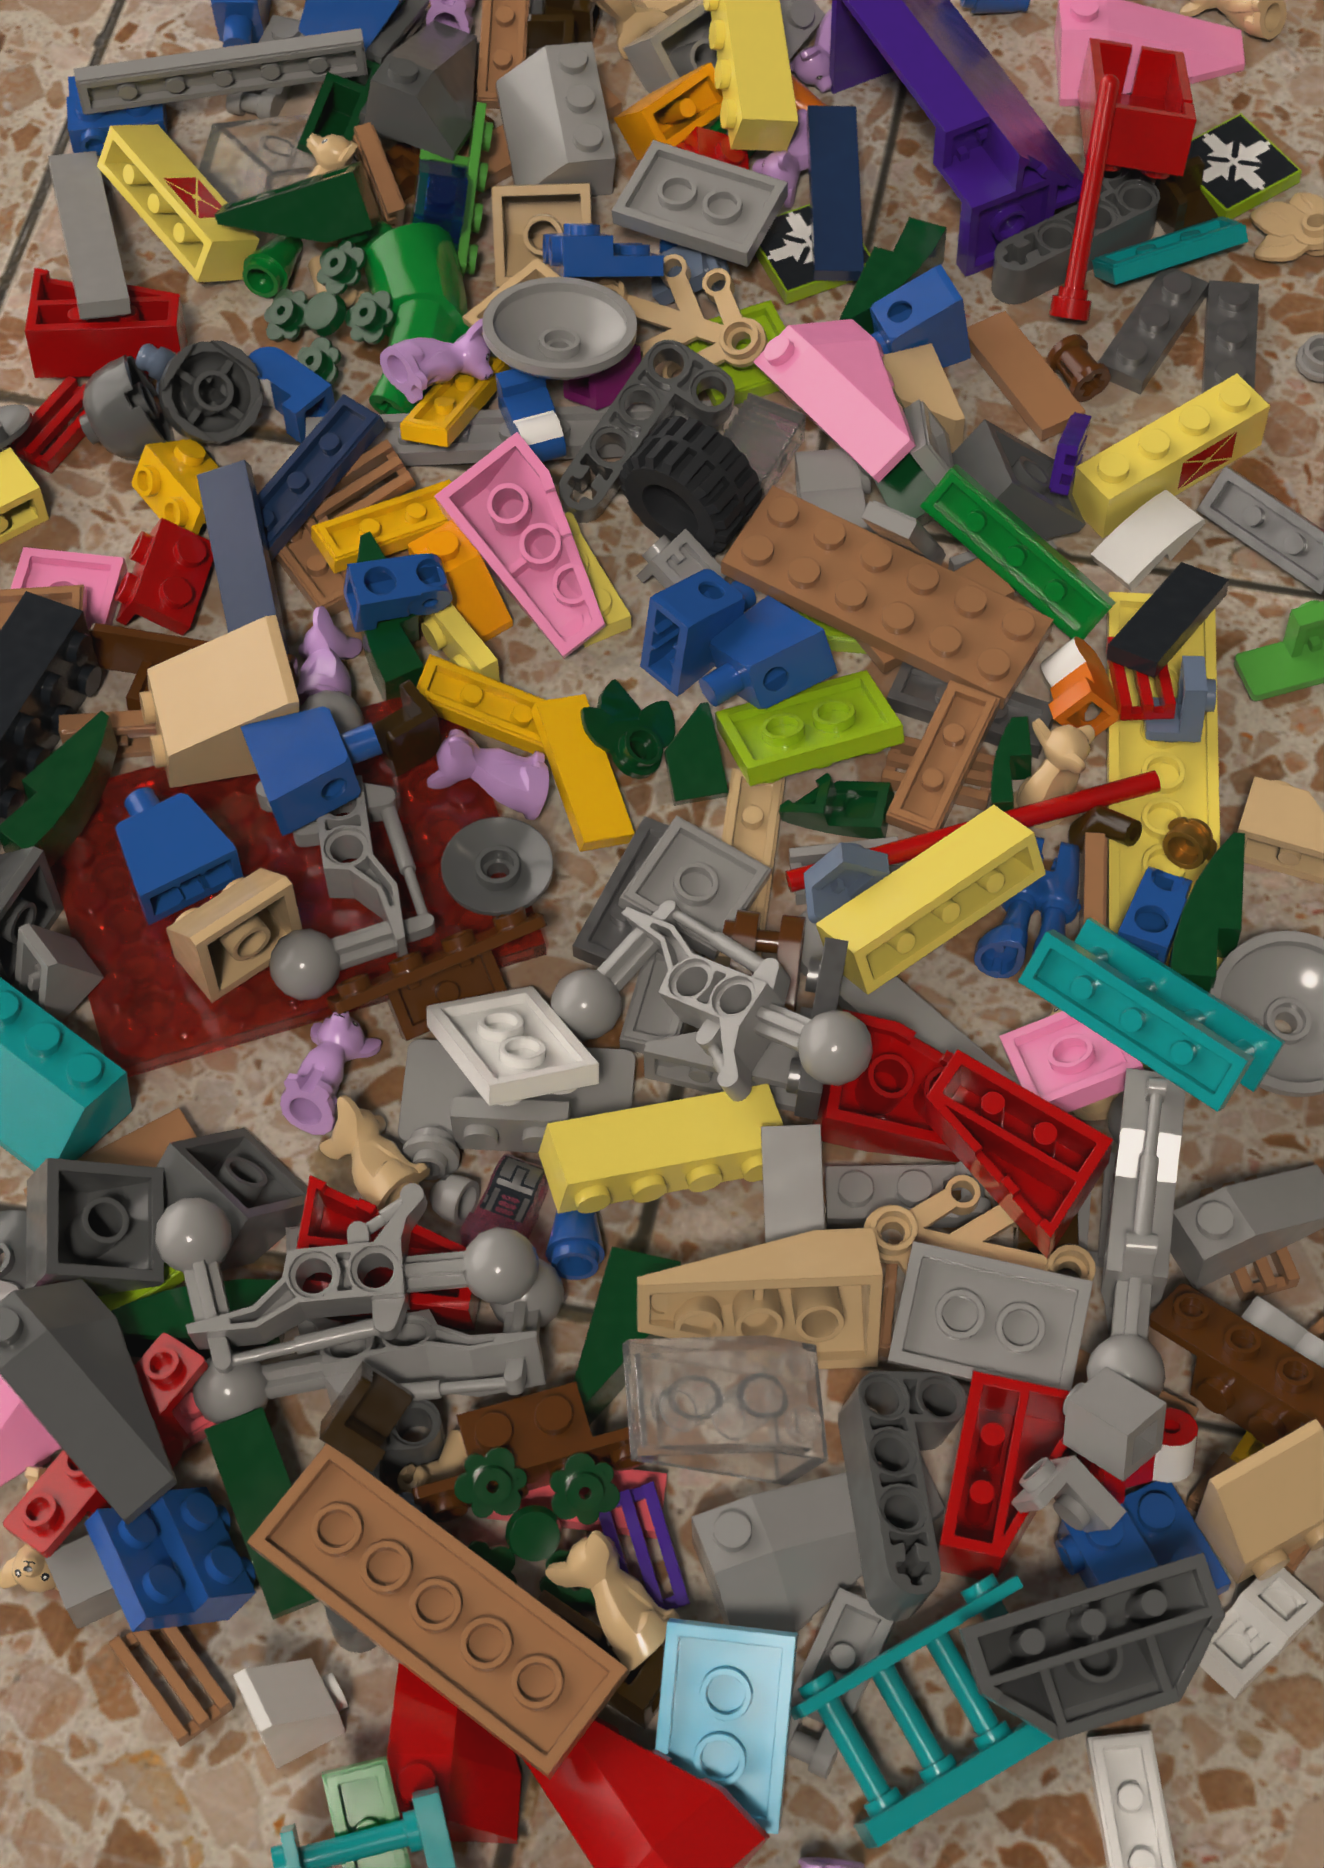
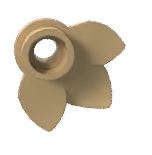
M1299 192L1292 196L1289 204L1280 201L1268 202L1250 214L1252 223L1267 234L1254 252L1255 259L1284 262L1295 260L1304 253L1311 256L1324 255V199L1312 193Z

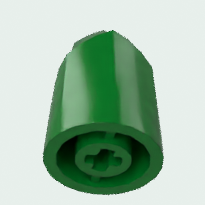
M411 223L386 232L370 245L366 252L367 260L364 265L370 291L373 295L381 290L387 291L392 296L393 305L391 310L394 311L396 316L394 323L386 327L385 335L389 337L387 347L403 340L420 337L433 338L454 344L460 336L469 330V327L462 318V316L468 313L460 262L453 239L448 231L435 224ZM382 373L369 397V403L379 414L410 413L419 403H410L405 394L392 385L384 373ZM432 386L427 387V389L423 390V397L427 394V392L430 390Z

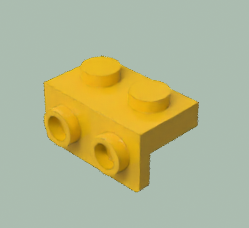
M182 439L165 443L145 444L132 479V487L159 519L164 518L198 535L202 524L206 523L197 475L217 469L219 466L206 453L203 446L193 440Z

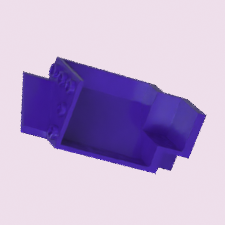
M832 0L829 67L832 87L830 91L835 94L895 72L936 127L933 164L962 202L956 265L965 277L993 267L995 249L1003 240L1054 216L1055 209L1079 200L1083 173L950 0Z

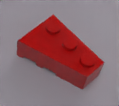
M34 267L25 335L35 378L65 379L68 375L71 377H90L109 362L124 355L127 357L131 355L136 360L140 348L148 343L153 344L158 349L163 346L178 353L188 345L180 294L126 284L131 314L83 320L79 316L73 282L50 278L49 270Z
M958 1049L926 1095L925 1121L1048 1260L1109 1164L1113 1139Z
M310 1175L296 1249L348 1244L347 1229L349 1225L356 1221L367 1223L378 1216V1211L380 1210H378L376 1205L361 1198L359 1200L354 1199L329 1187L326 1182ZM416 1224L411 1231L408 1256L465 1251L467 1247ZM385 1226L371 1234L372 1242H374ZM388 1267L374 1268L367 1273L363 1284L370 1288L382 1287L392 1278L393 1270ZM323 1272L312 1274L303 1284V1291L312 1294L322 1292L329 1286L332 1275ZM468 1287L410 1293V1310H407V1313L430 1309L437 1325L475 1331L480 1298L475 1296ZM372 1313L347 1315L364 1318H373Z
M973 1371L938 1547L942 1572L979 1580L993 1573L998 1580L1037 1512L1020 1513L1011 1504L1015 1497L1024 1489L1019 1484L1021 1477L1032 1465L1044 1457H1047L1049 1460L1068 1457L1072 1452V1449L1063 1444L1065 1425L1063 1405L1070 1391Z

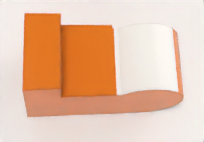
M1074 637L1042 661L1041 669L1051 685L1050 691L1053 697V701L1048 705L1056 722L1062 726L1071 725L1076 728L1091 725L1095 730L1096 737L1119 720L1114 690L1106 670L1096 652L1083 639ZM1092 702L1102 709L1096 718L1091 721H1085L1086 710Z

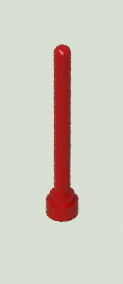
M1113 74L1104 75L1099 82L1065 285L1059 286L1058 295L1052 296L1049 313L1051 316L1089 321L1092 301L1087 300L1089 290L1084 289L1120 85L1118 78Z

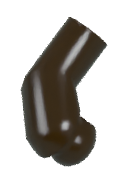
M1098 805L1071 823L1068 831V841L1070 844L1078 845L1081 854L1086 832L1104 833L1105 837L1130 847L1139 840L1142 824L1136 819Z

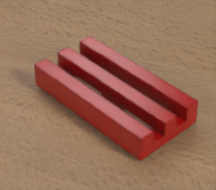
M68 375L32 415L33 419L30 426L18 440L9 446L18 458L52 474L86 436L79 421V417L86 414L85 409L70 426L68 424L83 407L85 383L80 387L78 386L77 379ZM54 438H57V440H56V441L52 444V446L43 454V456L40 455V453L48 446V444H49Z
M1107 637L1106 655L1108 650V644L1114 637ZM1108 660L1120 720L1175 718L1176 701L1168 665L1154 678L1160 706H1154L1148 675L1133 670L1141 706L1132 707L1124 666Z

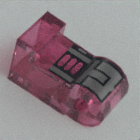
M504 1154L497 1163L488 1187L475 1212H469L459 1231L461 1245L468 1247L479 1233L495 1227L515 1230L529 1239L539 1218L538 1213L549 1188L543 1167L515 1156Z

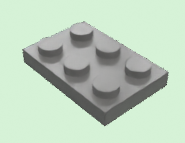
M653 140L611 210L613 224L748 267L788 196V182Z
M913 1241L887 1363L931 1373H941L971 1381L973 1371L1071 1391L1093 1281Z

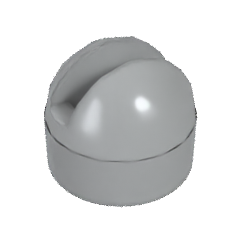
M449 1174L442 1177L432 1186L429 1193V1200L433 1211L444 1220L457 1225L465 1224L477 1206L480 1193L479 1184L461 1175Z

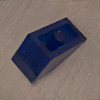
M419 158L411 223L439 225L450 233L456 251L464 222L468 188V166Z

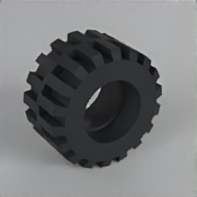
M673 416L671 419L666 418L662 420L623 464V469L620 471L619 479L623 483L621 485L623 495L628 499V505L632 511L637 514L640 521L658 538L665 535L671 542L686 528L711 556H715L717 552L720 553L761 503L762 488L757 483L759 480L758 475L749 465L750 461L744 453L740 452L729 438L720 434L717 429L710 425L706 426L699 420L690 417L687 420L682 416Z

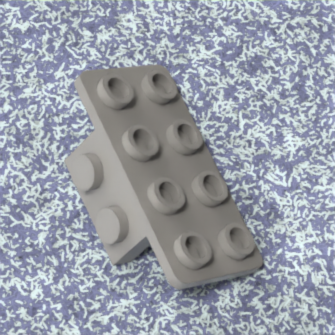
M414 1040L409 1044L407 1050L398 1125L399 1140L402 1144H405L414 1131L425 1127H435L449 1132L453 1136L458 1149L538 1153L547 1123L632 1108L636 1066L635 1056L626 1049L585 1047L599 1063V1084L577 1088L574 1092L564 1095L551 1093L527 1098L515 1105L489 1106L438 1040Z

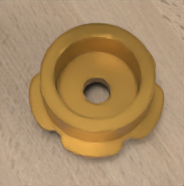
M1177 817L1169 823L1168 829L1170 831L1167 832L1163 840V850L1167 858L1176 866L1183 869H1195L1203 864L1205 859L1211 860L1217 852V843L1213 839L1210 827L1205 822L1194 818Z

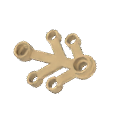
M671 254L664 257V276H660L664 284L671 289L679 310L629 295L628 290L618 277H597L592 281L621 295L631 305L637 320L667 329V331L646 341L635 343L640 346L642 359L655 343L662 340H675L684 345L701 340L713 345L697 353L716 366L726 362L734 367H747L754 364L753 361L764 351L767 345V335L763 327L754 319L742 317L733 296L735 284L730 274L722 268L708 271L703 277L702 287L707 297L716 303L724 325L704 318L689 282L691 270L685 259L680 255ZM675 266L682 267L681 272L677 276H667L671 268ZM716 281H726L725 287L720 291L711 290L712 285ZM740 340H751V343L744 349H735ZM667 361L663 366L662 376L664 378H671L676 370L682 368L673 361Z
M968 1175L954 1176L948 1181L944 1190L910 1210L898 1205L882 1206L874 1210L864 1224V1228H874L880 1262L898 1264L905 1275L913 1241L1054 1273H1058L1063 1268H1070L1077 1273L1079 1278L1093 1281L1096 1266L1093 1257L1087 1250L1077 1245L1061 1246L1047 1260L1041 1254L987 1243L986 1241L1009 1227L1017 1228V1224L1000 1205L995 1206L950 1234L927 1229L951 1212L956 1215H967L976 1209L981 1189L978 1182ZM956 1188H965L970 1191L973 1198L968 1202H958L953 1198L951 1192ZM887 1229H895L902 1234L903 1240L898 1244H889L884 1241L881 1234Z

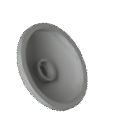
M569 277L538 278L513 285L491 300L483 314V337L491 352L517 371L544 379L571 380L601 373L627 356L636 341L637 318L631 305L621 295L603 285Z
M1274 931L1255 936L1236 947L1225 958L1217 970L1214 988H1211L1209 993L1286 1041L1259 1085L1260 1088L1275 1094L1291 1097H1310L1324 1094V939L1299 931ZM1283 1020L1287 1022L1291 1027L1292 1033L1280 1032L1275 1025V1021Z

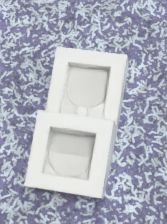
M1164 490L1123 521L1091 553V556L1096 564L1132 592L1164 557L1171 561L1205 524V520L1169 491Z
M1285 1568L1265 1580L1259 1581L1256 1579L1239 1595L1233 1606L1225 1613V1618L1217 1633H1214L1199 1666L1233 1698H1236L1322 1609L1324 1603Z

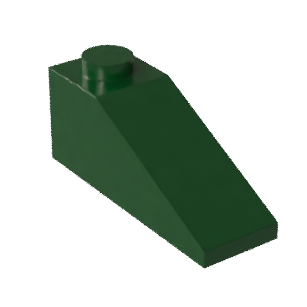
M361 161L224 204L214 214L219 225L324 243L342 239V241L349 240L353 244L371 236L370 230L381 219Z
M611 1247L574 1378L589 1425L668 1340L666 1337L646 1334L637 1330V1277L681 1266V1261Z

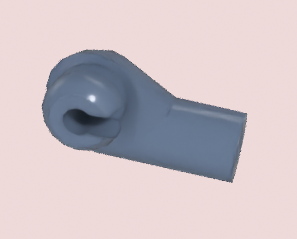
M148 343L140 348L135 363L140 370L149 372V377L157 380L156 392L159 399L160 379L166 364L177 353L163 346L158 349L153 344Z

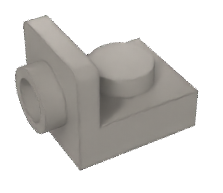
M686 528L672 542L665 535L657 540L642 555L648 564L636 575L642 583L653 575L665 589L703 569L713 570L723 579L726 577V575L721 573V565Z
M1075 1455L1051 1460L1044 1457L1037 1461L1021 1477L1019 1484L1024 1489L1011 1502L1020 1513L1041 1510L1054 1498L1056 1502L1053 1504V1507L1060 1518L1072 1528L1078 1531L1083 1530L1085 1533L1111 1530L1127 1512Z

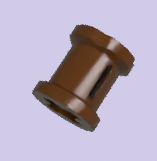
M1074 334L1060 340L1053 346L1046 358V362L1055 373H1060L1070 385L1069 390L1078 402L1091 400L1101 393L1110 382L1111 374L1105 364L1095 361L1088 352L1087 341L1081 335Z

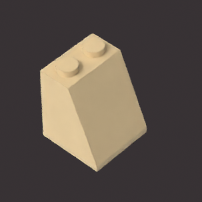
M276 615L260 618L148 668V691L139 692L144 724L155 723L157 735L150 736L155 768L165 767L170 788L258 773L241 727L250 723L299 712V699Z

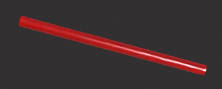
M1153 770L1004 812L1029 828L1087 812L1094 806H1109L1160 792L1161 785L1156 771ZM967 822L869 849L888 854L889 866L912 860ZM814 864L785 871L791 893L805 889L804 872Z

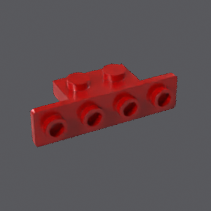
M163 1333L134 1366L143 1385L141 1388L151 1416L157 1424L172 1468H174L179 1462L183 1450L192 1440L171 1412L207 1370L208 1363L202 1355L171 1335ZM62 1451L4 1519L3 1526L20 1541L43 1557L48 1558L52 1556L85 1515L89 1518L97 1509L112 1507L68 1455Z

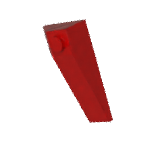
M843 1009L842 1011L849 1012L866 1025L871 1036L873 1054L867 1069L856 1080L840 1086L823 1084L817 1120L813 1119L812 1125L821 1124V1141L866 1152L959 1162L958 1157L925 1121L926 1095L954 1054L948 1050L942 1053L914 1037L917 1032L900 1022Z
M398 1663L387 1758L401 1820H403L402 1812L414 1810L413 1792L438 1786L451 1841L518 1844L522 1777L515 1752L411 1671Z
M596 1717L551 1779L525 1761L593 1868H744L771 1837L726 1788L708 1778L699 1779L672 1764V1758L656 1749L649 1751L620 1735L617 1727L599 1717Z

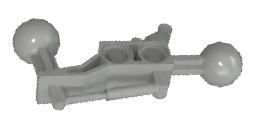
M324 690L310 695L299 707V712L322 706L329 708L340 734L364 725L365 721L362 711L355 700L341 691ZM362 775L356 776L361 789V793L357 798L293 832L296 845L299 847L320 845L329 898L356 899L381 917L383 922L331 939L326 934L311 928L293 930L281 937L271 952L269 962L270 976L285 995L300 1001L317 999L331 991L339 978L341 970L392 953H396L397 958L408 954L407 943L431 936L436 930L434 917L428 913L415 874L416 866L398 815L396 794L390 787L363 783ZM259 781L256 785V792L260 808L266 812H273L262 783ZM340 813H349V814L344 815V816H336L337 814H340ZM383 821L399 871L405 877L417 913L415 917L403 920L398 885L374 856L370 830L371 822ZM346 859H357L350 863H341Z
M673 900L663 902L651 916L626 907L621 914L633 927V931L597 970L587 968L571 972L559 980L551 995V1008L578 1039L585 1041L599 1038L614 1028L621 1015L622 998L619 991L656 951L665 957L668 971L658 993L682 1022L699 1029L696 1034V1042L708 1056L712 1057V1064L718 1073V1084L730 1099L737 1102L746 1099L750 1094L751 1073L771 1041L799 1052L800 1062L805 1072L821 1084L840 1086L856 1080L867 1069L873 1054L871 1036L862 1021L845 1011L830 1010L810 1019L788 1010L785 1007V1001L790 985V977L778 960L775 958L764 959L719 931L714 932L682 912ZM678 922L710 942L713 948L752 971L753 975H746L697 955L676 929L675 924Z
M1127 1068L1124 1091L1120 1092L1112 1101L1107 1115L1109 1131L1118 1145L1110 1190L1101 1283L1108 1334H1111V1337L1101 1342L1091 1353L1086 1369L1088 1381L1103 1368L1108 1367L1158 1397L1162 1392L1166 1376L1164 1362L1160 1353L1148 1341L1150 1313L1162 1299L1168 1279L1175 1189L1186 1091L1157 1072Z
M410 1183L402 1188L400 1198L378 1211V1216L367 1223L361 1221L351 1223L347 1229L348 1244L287 1250L282 1278L253 1306L231 1312L219 1265L229 1250L232 1240L231 1223L226 1213L215 1203L203 1198H182L166 1208L157 1222L155 1230V1246L161 1259L172 1269L181 1271L184 1274L195 1321L186 1324L187 1333L198 1350L210 1349L213 1364L217 1371L222 1374L231 1372L236 1366L297 1352L300 1355L375 1336H380L384 1340L394 1339L401 1331L407 1310H410V1293L468 1287L475 1296L486 1302L505 1305L521 1299L532 1288L538 1277L539 1269L536 1249L527 1237L515 1230L500 1227L479 1233L465 1251L408 1256L411 1231L427 1208V1200L422 1187L416 1183ZM385 1226L374 1242H372L371 1234ZM388 1267L393 1270L392 1278L382 1287L370 1288L363 1284L367 1273L374 1268ZM323 1272L332 1275L329 1286L322 1292L312 1294L303 1291V1284L312 1274ZM372 1313L373 1316L370 1319L295 1336L292 1341L233 1355L230 1348L266 1344L307 1319Z
M538 1258V1277L532 1288L521 1299L505 1305L490 1303L497 1319L504 1323L503 1333L467 1335L437 1325L430 1309L406 1313L399 1335L391 1340H384L380 1336H375L313 1351L317 1354L314 1356L262 1365L260 1361L236 1366L231 1372L225 1374L217 1371L211 1356L206 1360L208 1363L207 1370L193 1385V1398L204 1418L215 1424L261 1407L264 1410L269 1399L327 1388L332 1406L362 1361L408 1389L412 1393V1401L441 1399L442 1395L450 1394L482 1397L507 1392L510 1395H519L525 1388L546 1384L547 1377L539 1342V1330L546 1327L557 1316L563 1304L564 1288L562 1280L553 1266ZM327 1318L307 1319L297 1326L299 1334L304 1335L345 1325V1322ZM362 1318V1319H359L358 1321H362V1320H366V1319H370V1318ZM231 1351V1352H232V1355H233V1354L241 1353L242 1351Z

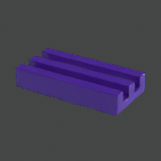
M1076 412L1070 416L1058 442L1049 484L1050 492L1069 495L1074 483L1076 466L1082 463V452L1088 436L1086 433L1092 416Z
M650 1482L641 1485V1487L619 1492V1503L614 1509L619 1507L623 1509L647 1593L659 1607L666 1610L690 1605L691 1603L655 1483ZM645 1499L674 1596L664 1599L660 1592L634 1504ZM599 1512L603 1534L613 1540L620 1556L619 1567L630 1575L612 1512Z

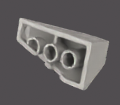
M921 1456L931 1516L934 1522L944 1514L945 1508ZM880 1464L883 1468L889 1470L884 1464ZM846 1472L749 1495L692 1516V1543L724 1624L797 1633L812 1621V1616L835 1598L839 1587L849 1591L857 1584V1579L863 1575ZM887 1518V1520L892 1525H894L897 1528H900L894 1521Z

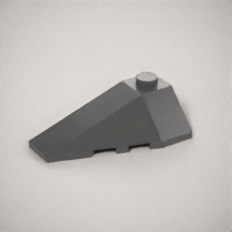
M82 1279L13 1290L0 1301V1377L123 1521L129 1525L177 1484V1480L157 1424L151 1416L141 1387L143 1385L128 1352L121 1324Z

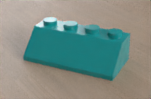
M0 977V1146L33 1172L37 1170L46 1158L77 1160L132 1112L127 1072Z

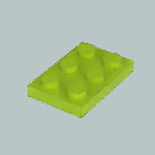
M867 670L817 683L767 709H758L750 703H745L715 712L717 730L749 786L773 783L782 777L810 769L826 768L835 762L863 754H875L885 748L905 743L903 724Z

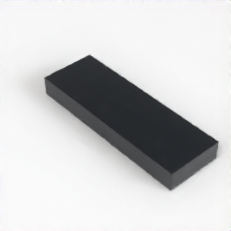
M1181 562L1108 644L1106 659L1155 678L1227 595L1229 579Z

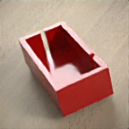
M1089 38L1078 89L1085 161L1099 82L1104 75L1113 74L1118 78L1120 85L1105 171H1119L1121 167L1140 170L1145 176L1155 179H1166L1170 175L1183 177L1197 120L1194 104H1192L1193 98L1184 52L1141 46L1131 94H1122L1132 52V44Z

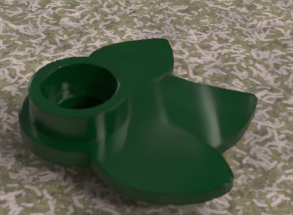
M616 679L611 680L601 692L597 708L584 707L581 710L582 726L589 739L597 747L610 753L617 768L632 778L643 779L652 775L660 766L663 749L668 747L675 737V721L668 701H657L641 710Z

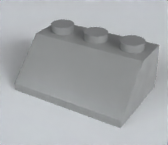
M703 0L692 1L623 48L644 88L649 93L706 63L711 62L715 68L718 60L716 50H711L709 46V28L712 21L711 11H705Z
M592 42L544 46L496 81L497 97L514 185L591 182V196L612 194L616 157Z

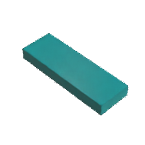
M1221 216L1095 257L1092 260L1094 275L1099 279L1117 285L1248 242L1246 225Z

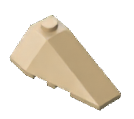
M874 1228L813 1230L637 1277V1330L646 1334L708 1346L716 1340L744 1346L745 1354L765 1358L768 1351L797 1357L799 1366L813 1369L878 1367L883 1272Z

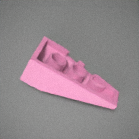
M1058 0L1054 48L1059 106H1079L1078 89L1089 38L1132 44V52L1122 94L1131 93L1141 46L1184 52L1189 82L1192 84L1244 71L1245 57L1240 29L1125 0Z
M518 432L514 433L434 496L443 515L448 521L452 520L476 548L487 569L563 658H566L605 627L602 614L550 472Z

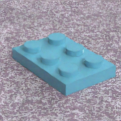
M670 1618L667 1621L655 1749L672 1758V1764L699 1779L708 1778L726 1788L767 1833L779 1834L781 1829L798 1633Z

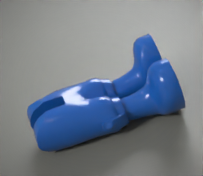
M1035 836L1043 862L1044 855L1041 853L1045 838ZM1061 842L1058 857L1054 859L1051 870L1054 871L1045 870L1046 875L1001 904L1002 908L1006 911L1003 922L987 932L975 947L974 962L981 972L995 978H1009L1018 973L1025 960L1028 926L1034 911L1038 910L1041 912L1042 921L1033 947L1032 956L1046 931L1055 929L1066 937V924L1071 923L1081 910L1080 900L1077 899L1080 876V850L1078 845Z

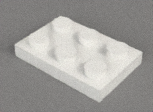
M533 986L426 1006L427 1027L489 1106H510L518 1104L527 1098L551 1093L564 1095L574 1092L577 1088L599 1084V1063Z

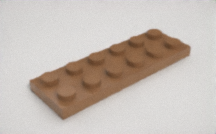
M772 485L721 561L722 574L767 596L769 595L779 602L946 683L953 680L1000 698V709L1002 710L1050 634L1054 619L774 485Z
M328 1444L324 1445L247 1541L249 1546L549 1779L552 1778L629 1675L628 1668L353 1460Z

